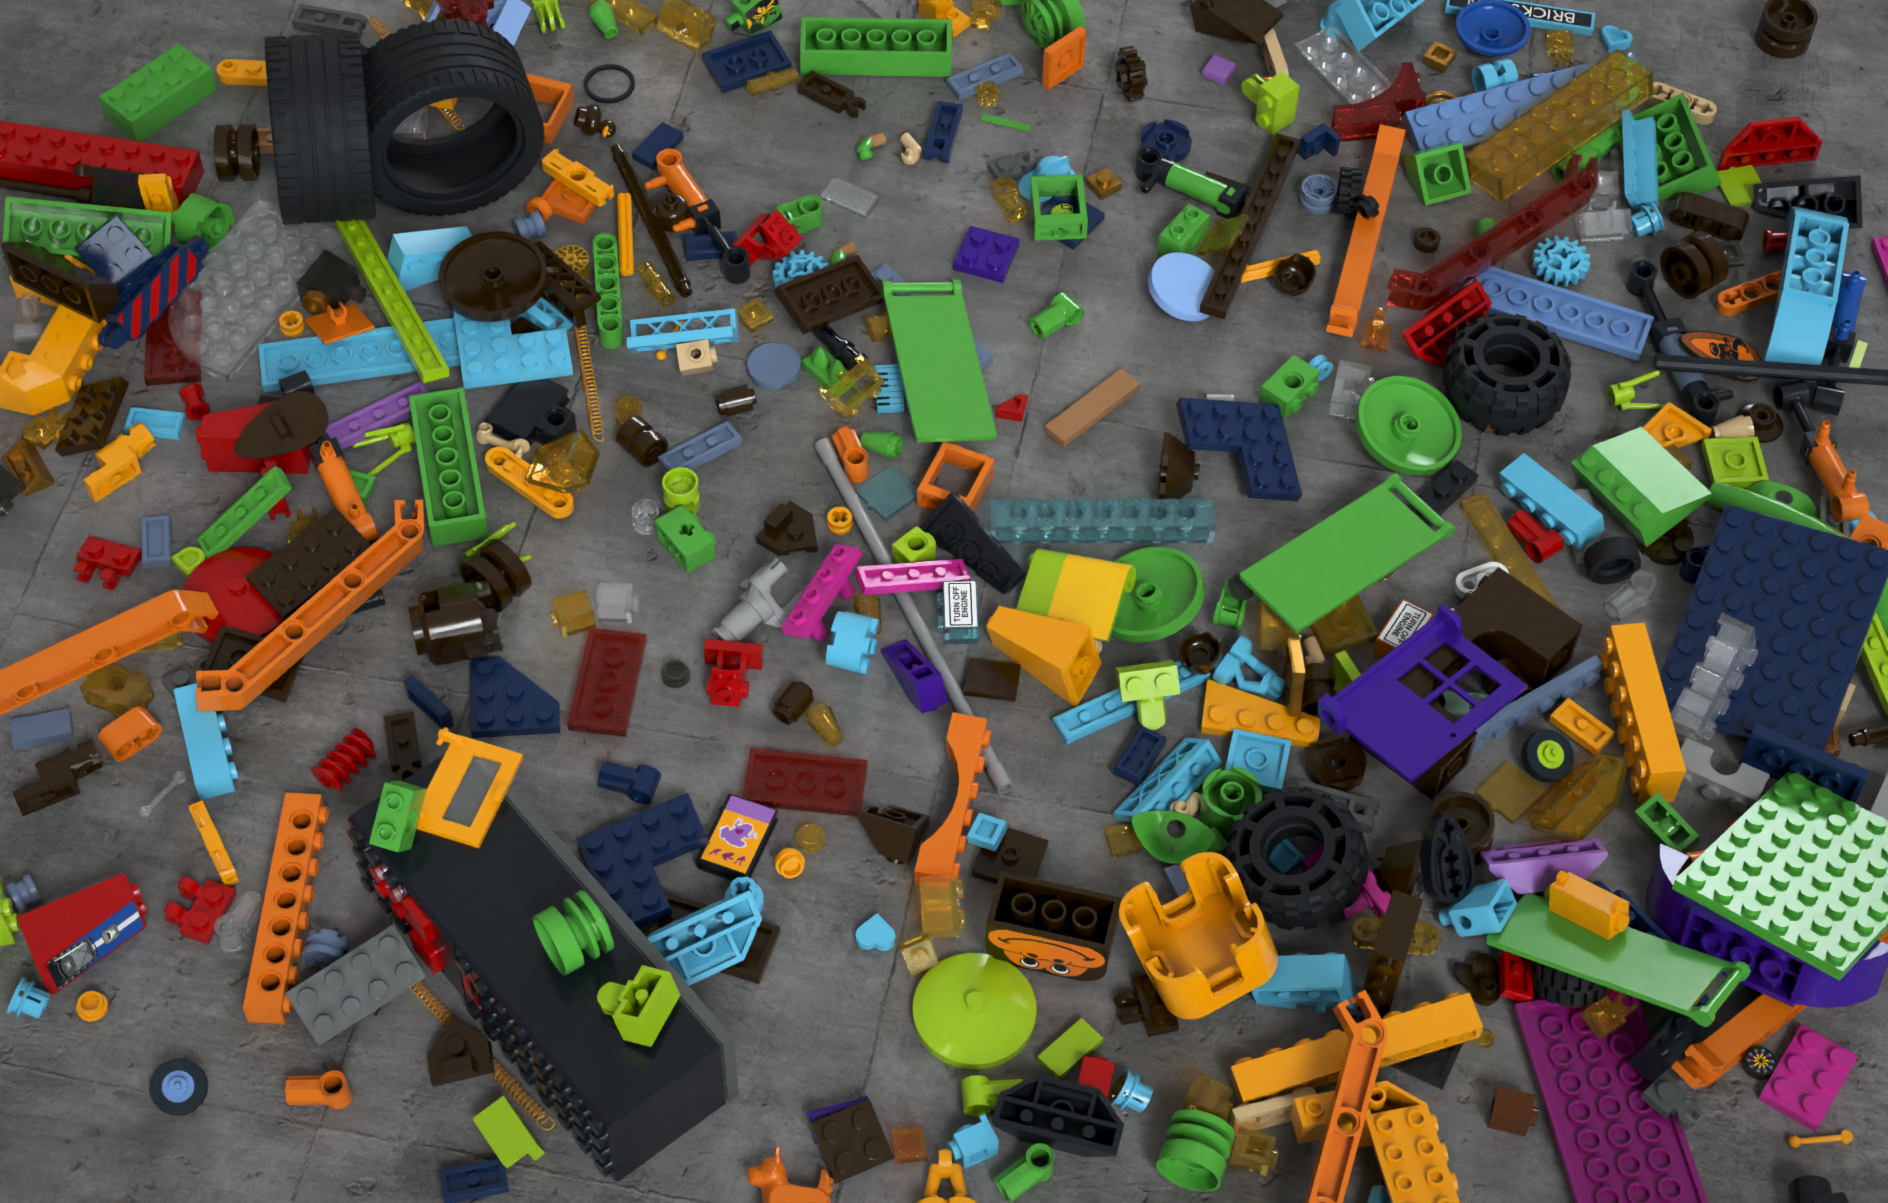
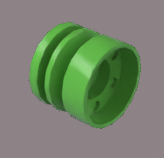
M1023 0L1021 4V16L1025 29L1031 40L1041 48L1049 47L1079 26L1084 28V13L1079 0Z
M583 890L573 895L574 902L568 897L562 901L565 916H562L555 907L551 906L532 918L542 946L554 966L564 976L584 966L583 949L594 960L600 956V950L607 953L614 949L613 938L602 911Z
M1192 1109L1177 1110L1171 1116L1165 1137L1167 1141L1162 1144L1156 1168L1164 1178L1180 1187L1201 1192L1215 1191L1220 1188L1227 1165L1225 1160L1230 1156L1236 1133L1226 1121L1213 1114Z

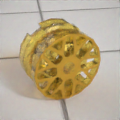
M568 245L559 248L555 252L585 281L589 279L591 273L589 256L583 248ZM553 267V272H558L559 268ZM561 280L565 286H570V284L574 283L572 280Z

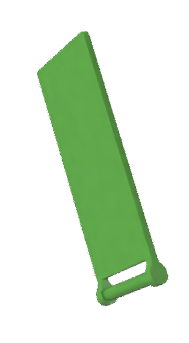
M951 279L950 282L891 283L890 280H882L880 292L885 303L915 441L923 443L996 440L997 433L962 295L961 280ZM951 292V295L892 296V293Z
M1394 473L1381 485L1241 572L1239 578L1295 633H1299L1439 541L1451 537L1456 530V526L1440 517L1403 483V478L1398 473ZM1396 490L1438 530L1434 532L1391 491Z
M1526 893L1519 900L1501 932L1489 933L1486 937L1487 945L1689 1016L1698 1025L1704 1027L1712 1024L1716 1017L1715 1013L1739 982L1745 981L1751 973L1749 965L1744 962H1728L1629 927L1623 932H1619L1610 940H1607L1550 911L1548 899L1531 893ZM1723 971L1728 973L1727 978L1705 1006L1695 1007Z

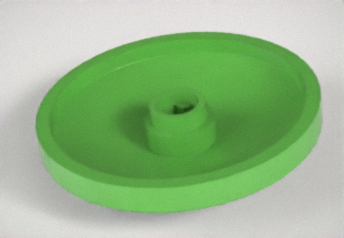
M1391 376L1380 379L1367 388L1356 406L1355 427L1360 441L1372 457L1393 471L1412 476L1433 474L1443 469L1459 449L1462 430L1454 407L1440 391L1424 381L1406 376Z
M1148 547L1130 552L1114 561L1134 565L1136 568V581L1131 593H1123L1111 636L1133 643L1160 640L1181 630L1200 610L1205 597V582L1199 566L1186 553L1169 547Z

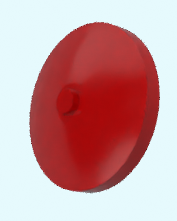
M251 547L228 549L207 558L192 571L185 582L183 590L207 592L219 613L214 620L203 616L208 629L205 633H196L199 637L214 644L221 626L265 638L284 622L246 580V576L272 557L274 553Z

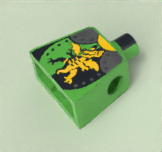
M730 0L733 13L723 21L730 32L741 26L748 35H753L779 22L783 17L778 0Z

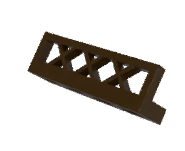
M541 241L536 242L535 245L544 255L546 266L559 268L558 272H548V281L542 297L575 327L581 328L587 324L584 310L601 300L600 294ZM561 280L574 281L573 286H561ZM576 294L589 295L580 302L575 298Z

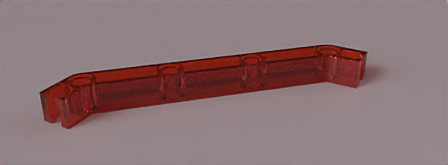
M1573 153L1565 167L1563 182L1423 273L1394 269L1387 283V290L1390 293L1387 297L1386 305L1417 311L1427 310L1583 208L1597 188L1598 158L1590 157L1585 168H1581V172H1579L1578 161L1581 162L1582 155Z

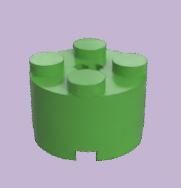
M191 193L182 203L179 210L177 209L173 212L171 222L175 225V235L180 244L184 245L194 236H200L210 247L207 253H218L226 246L231 234H228L229 225H234V215L229 205Z
M1240 767L1214 770L1207 776L1202 788L1199 808L1201 821L1210 829L1216 827L1222 835L1230 838L1229 832L1234 822L1241 820L1244 816L1243 810L1252 802L1257 804L1262 800L1258 779L1251 772Z

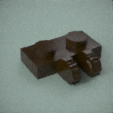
M1147 974L1133 977L1132 985L1134 991L1116 995L1113 999L1117 1008L1139 1005V1008L1121 1012L1118 1017L1122 1025L1144 1022L1148 1037L1176 1032L1179 1029L1177 1017L1167 1010Z

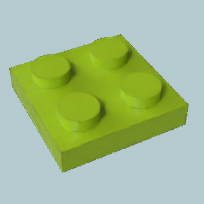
M1758 437L1703 439L1701 447L1711 485L1718 481L1740 488H1747L1757 482L1769 481Z

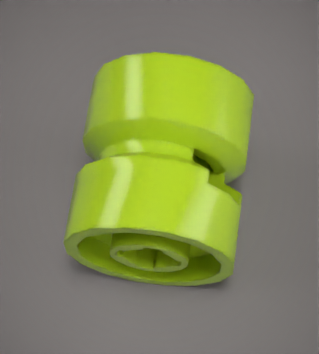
M683 467L674 468L666 472L662 480L665 511L668 513L684 505L690 513L694 512L696 514L700 509L697 475L692 470Z

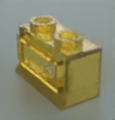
M857 356L855 360L858 364L849 371H841L836 376L838 381L830 388L821 387L818 390L838 416H854L861 410L860 404L866 398L871 400L882 391L880 386L885 381L874 369L867 357ZM868 373L872 381L848 402L843 404L839 397Z

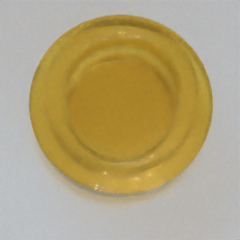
M815 824L804 825L796 833V843L806 853L818 852L826 842L824 830Z

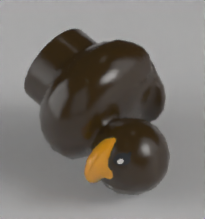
M589 105L586 108L579 106L577 108L574 126L581 128L584 134L592 136L599 131L605 138L612 137L616 133V125L613 121L604 120L601 122L602 113L598 105Z

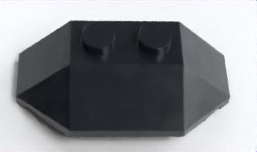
M1040 1074L1000 1092L991 1125L1023 1142L1031 1144L1043 1143L1052 1149L1083 1157L1117 1156L1124 1123L1100 1089Z

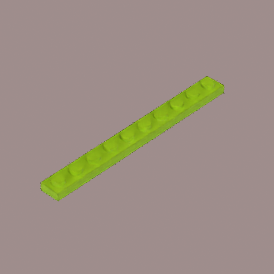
M352 219V221L335 220L333 222L334 226L422 382L427 383L449 377V367L365 221Z

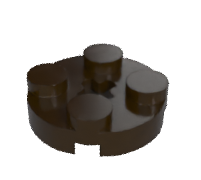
M1686 518L1662 535L1670 538L1669 543H1665L1662 538H1658L1648 547H1645L1636 538V545L1642 554L1645 552L1651 557V561L1660 565H1675L1682 562L1687 551L1694 544V535L1688 526Z
M1328 736L1314 744L1313 749L1309 752L1306 768L1309 777L1314 783L1345 792L1362 783L1367 760L1364 751L1356 743L1352 745L1346 742L1344 737ZM1332 760H1336L1337 763H1343L1344 765L1341 768H1334L1331 766Z

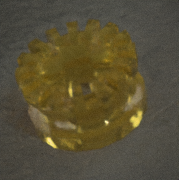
M990 81L988 83L984 82V84L981 83L977 88V101L987 107L996 105L999 102L1000 90L998 85H994V82L991 84Z

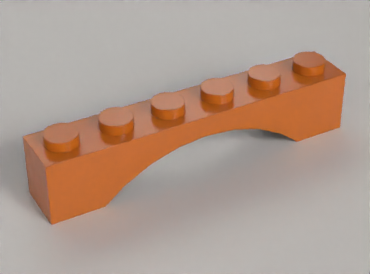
M952 712L946 737V751L953 762L958 777V793L952 811L944 824L920 845L914 870L915 884L950 890L952 880L958 881L961 863L957 862L959 853L964 854L967 844V836L963 835L965 826H971L974 810L969 809L971 800H977L980 783L976 782L977 773L983 774L986 757L982 756L984 747L989 748L992 731L987 730L986 718Z

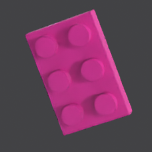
M1801 1024L1758 1099L1816 1132L1857 1060L1858 1055Z

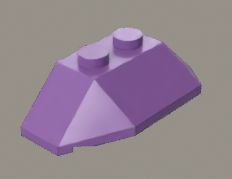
M1598 838L1586 841L1581 839H1560L1507 845L1480 852V857L1488 870L1499 879L1506 878L1510 888L1517 894L1523 895L1526 893L1535 895L1538 892L1545 891L1548 886L1556 881V876L1561 870L1567 873L1570 872L1585 880L1608 855V851Z

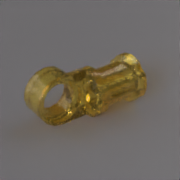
M1007 177L996 179L993 183V198L1000 205L1004 206L1007 221L1012 223L1022 221L1028 215V209L1021 202V194L1015 182ZM1001 187L1008 188L1002 193L998 192V189Z

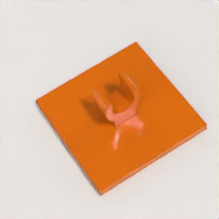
M339 302L340 308L334 310L328 305L326 308L327 312L304 319L306 325L324 345L375 329L373 323L354 303L344 306L342 302Z

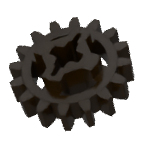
M1134 46L1119 48V59H1117L1114 66L1117 86L1122 88L1128 102L1143 100V89H1145L1148 82L1145 62L1140 60V56L1138 57L1137 49H1134Z

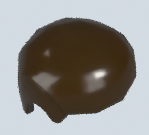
M1293 254L1290 258L1282 259L1278 263L1273 274L1274 283L1283 294L1298 296L1310 289L1316 276L1314 263L1308 257L1301 254Z
M1209 632L1196 633L1184 638L1179 647L1180 663L1187 671L1193 674L1206 675L1216 670L1222 660L1223 653L1220 639H1216Z

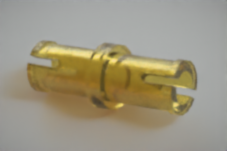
M793 66L775 73L769 71L765 76L747 80L746 87L751 96L768 90L773 92L781 86L798 82V73Z
M644 261L648 268L647 270L640 263L637 272L646 282L648 291L656 296L661 306H669L665 298L672 305L675 302L676 296L667 286L666 278L657 272L651 261Z

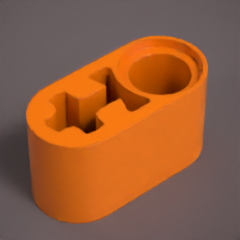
M136 706L105 726L98 735V741L116 761L122 762L154 742L160 736L162 726L144 706Z

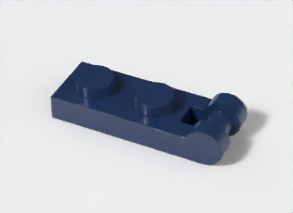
M938 101L924 148L923 159L932 160V158L941 159V162L944 163L950 162L952 148L963 113L962 104ZM935 145H936V146H942L943 149H938V148H934V147H935Z

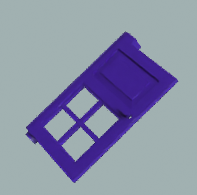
M1441 603L1437 608V615L1358 678L1335 696L1331 697L1326 693L1318 700V714L1322 721L1339 735L1345 730L1409 783H1412L1524 692L1528 685L1461 635V617L1457 612L1448 609ZM1444 643L1469 662L1450 678L1446 677L1425 660ZM1418 664L1443 683L1423 700L1398 681ZM1474 667L1500 686L1481 702H1478L1455 684ZM1448 688L1474 707L1454 724L1429 705Z

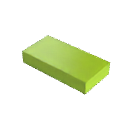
M1080 1018L1037 1056V1062L1054 1078L1062 1080L1083 1061L1084 1056L1088 1057L1103 1043L1104 1038L1083 1018Z

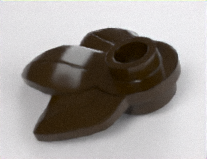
M1480 953L1474 958L1472 965L1460 962L1454 963L1453 970L1456 979L1461 985L1471 989V996L1476 1003L1482 1006H1491L1500 999L1499 966L1492 956Z

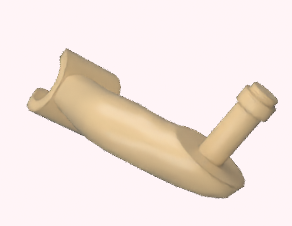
M482 422L479 425L476 439L480 444L489 443L495 447H505L512 452H516L515 456L517 458H521L523 453L528 452L530 449V443L525 439L504 440L492 434L493 427L489 423Z

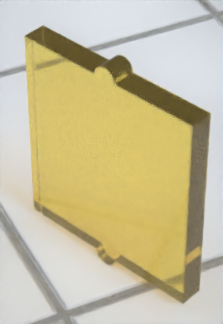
M1245 214L1216 222L1198 250L1199 256L1231 249L1250 217Z
M1507 761L1475 791V795L1488 803L1492 812L1499 813L1511 824H1514L1545 794L1546 790L1532 780L1528 773H1523L1511 762Z

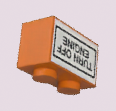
M1403 599L1377 637L1373 655L1382 659L1433 619L1434 614Z

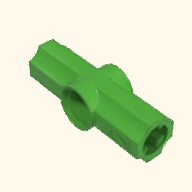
M1610 127L1602 128L1587 140H1577L1566 155L1552 164L1550 171L1554 179L1560 184L1562 182L1567 183L1584 170L1587 172L1592 171L1604 155L1618 146L1619 139L1616 136V132Z

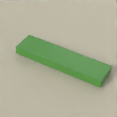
M274 466L197 538L206 558L227 550L292 489L281 468Z

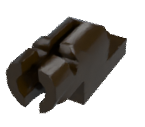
M92 739L77 744L76 752L70 751V748H67L58 754L35 763L41 781L26 784L12 793L22 816L80 794L75 780L84 778L103 768Z

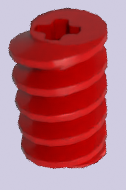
M353 728L351 735H346L343 738V743H337L334 747L335 751H329L326 758L318 762V767H312L311 772L313 776L323 786L342 792L344 788L340 781L342 780L347 784L352 782L348 774L349 772L358 776L360 771L357 765L363 768H367L369 765L365 757L371 760L376 759L377 756L373 751V742L358 728Z

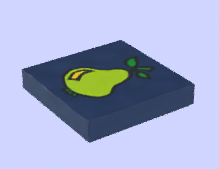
M1075 195L1055 196L1041 210V215L1078 213L1077 197ZM1086 202L1088 236L1104 220L1105 213ZM1084 239L1058 241L1074 250Z

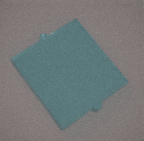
M891 465L855 490V492L868 505L869 510H874L884 521H887L917 500L918 488L910 482L909 477H904Z

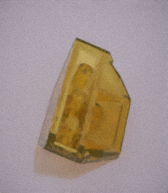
M1603 752L1596 756V760L1585 762L1569 771L1564 778L1558 780L1530 808L1531 828L1554 836L1582 840L1618 805L1628 766L1627 758Z

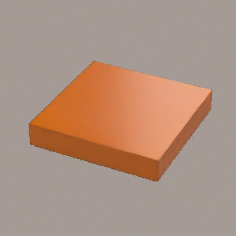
M1079 26L1044 49L1042 86L1045 89L1053 88L1084 67L1087 30L1082 26Z
M575 175L571 179L580 181L584 179V176ZM555 178L540 197L549 204L552 213L583 225L597 207Z

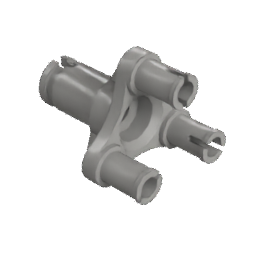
M774 558L769 565L764 563L749 580L745 579L738 586L740 603L721 620L718 628L715 627L711 631L717 640L740 642L759 623L782 629V624L803 593L799 591L784 608H780L770 594V587L788 571L781 561L779 562L777 558Z

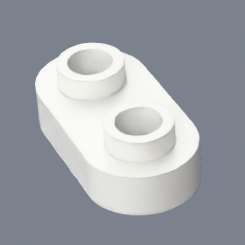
M1498 562L1482 564L1461 572L1456 578L1454 591L1463 599L1468 591L1474 592L1478 588V584L1485 574L1489 573L1491 575L1498 567L1508 574L1509 572L1503 564Z

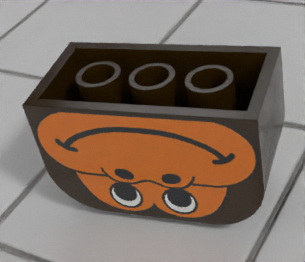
M1000 871L986 923L985 948L993 958L1009 962L1015 967L1079 981L1101 979L1107 971L1119 920V907L1122 897Z

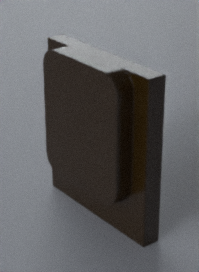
M970 658L964 695L1016 702L1021 664Z

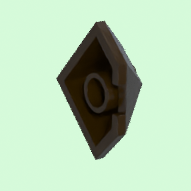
M1165 432L1160 462L1157 510L1161 511L1192 491L1193 480L1199 479L1200 464L1195 463V452L1192 449H1187L1186 445L1171 433Z
M866 805L862 808L857 818L878 854L886 856L887 861L895 864L908 863L916 853L929 816L899 807H891V810H883V812H878L879 808L877 806Z
M1422 840L1386 847L1384 857H1377L1373 875L1379 876L1377 886L1382 892L1387 891L1391 895L1392 891L1396 890L1412 896L1421 864Z

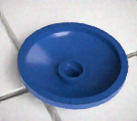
M1479 0L1468 4L1459 12L1455 24L1457 36L1465 46L1476 53L1492 57L1506 56L1518 52L1527 44L1531 32L1530 22L1526 15L1514 5L1499 0Z

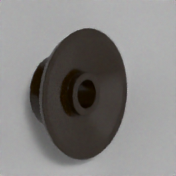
M1764 403L1747 405L1741 408L1735 416L1751 417L1755 432L1754 437H1758L1759 443L1775 441L1783 432V421L1770 405Z

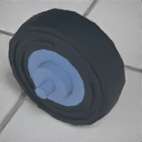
M173 1058L163 1062L154 1071L150 1079L149 1093L153 1103L161 1111L170 1115H186L195 1111L203 1103L208 1093V1080L204 1070L196 1062L186 1058Z

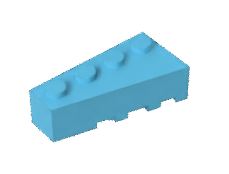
M1345 0L1335 9L1357 52H1359L1425 0Z

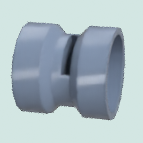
M538 211L529 213L527 218L518 217L512 219L515 234L529 240L532 237L540 238L546 235V228Z

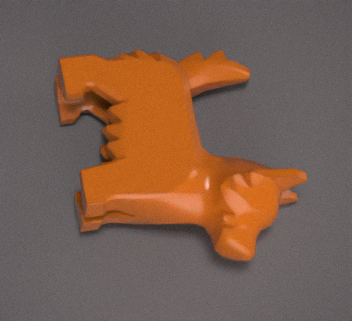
M779 1146L775 1147L772 1157L765 1158L759 1166L750 1167L746 1170L749 1184L761 1188L762 1203H830L829 1196L833 1191L831 1184L834 1182V1179L829 1177L826 1169H821L817 1188L790 1184L787 1180V1172L781 1159Z

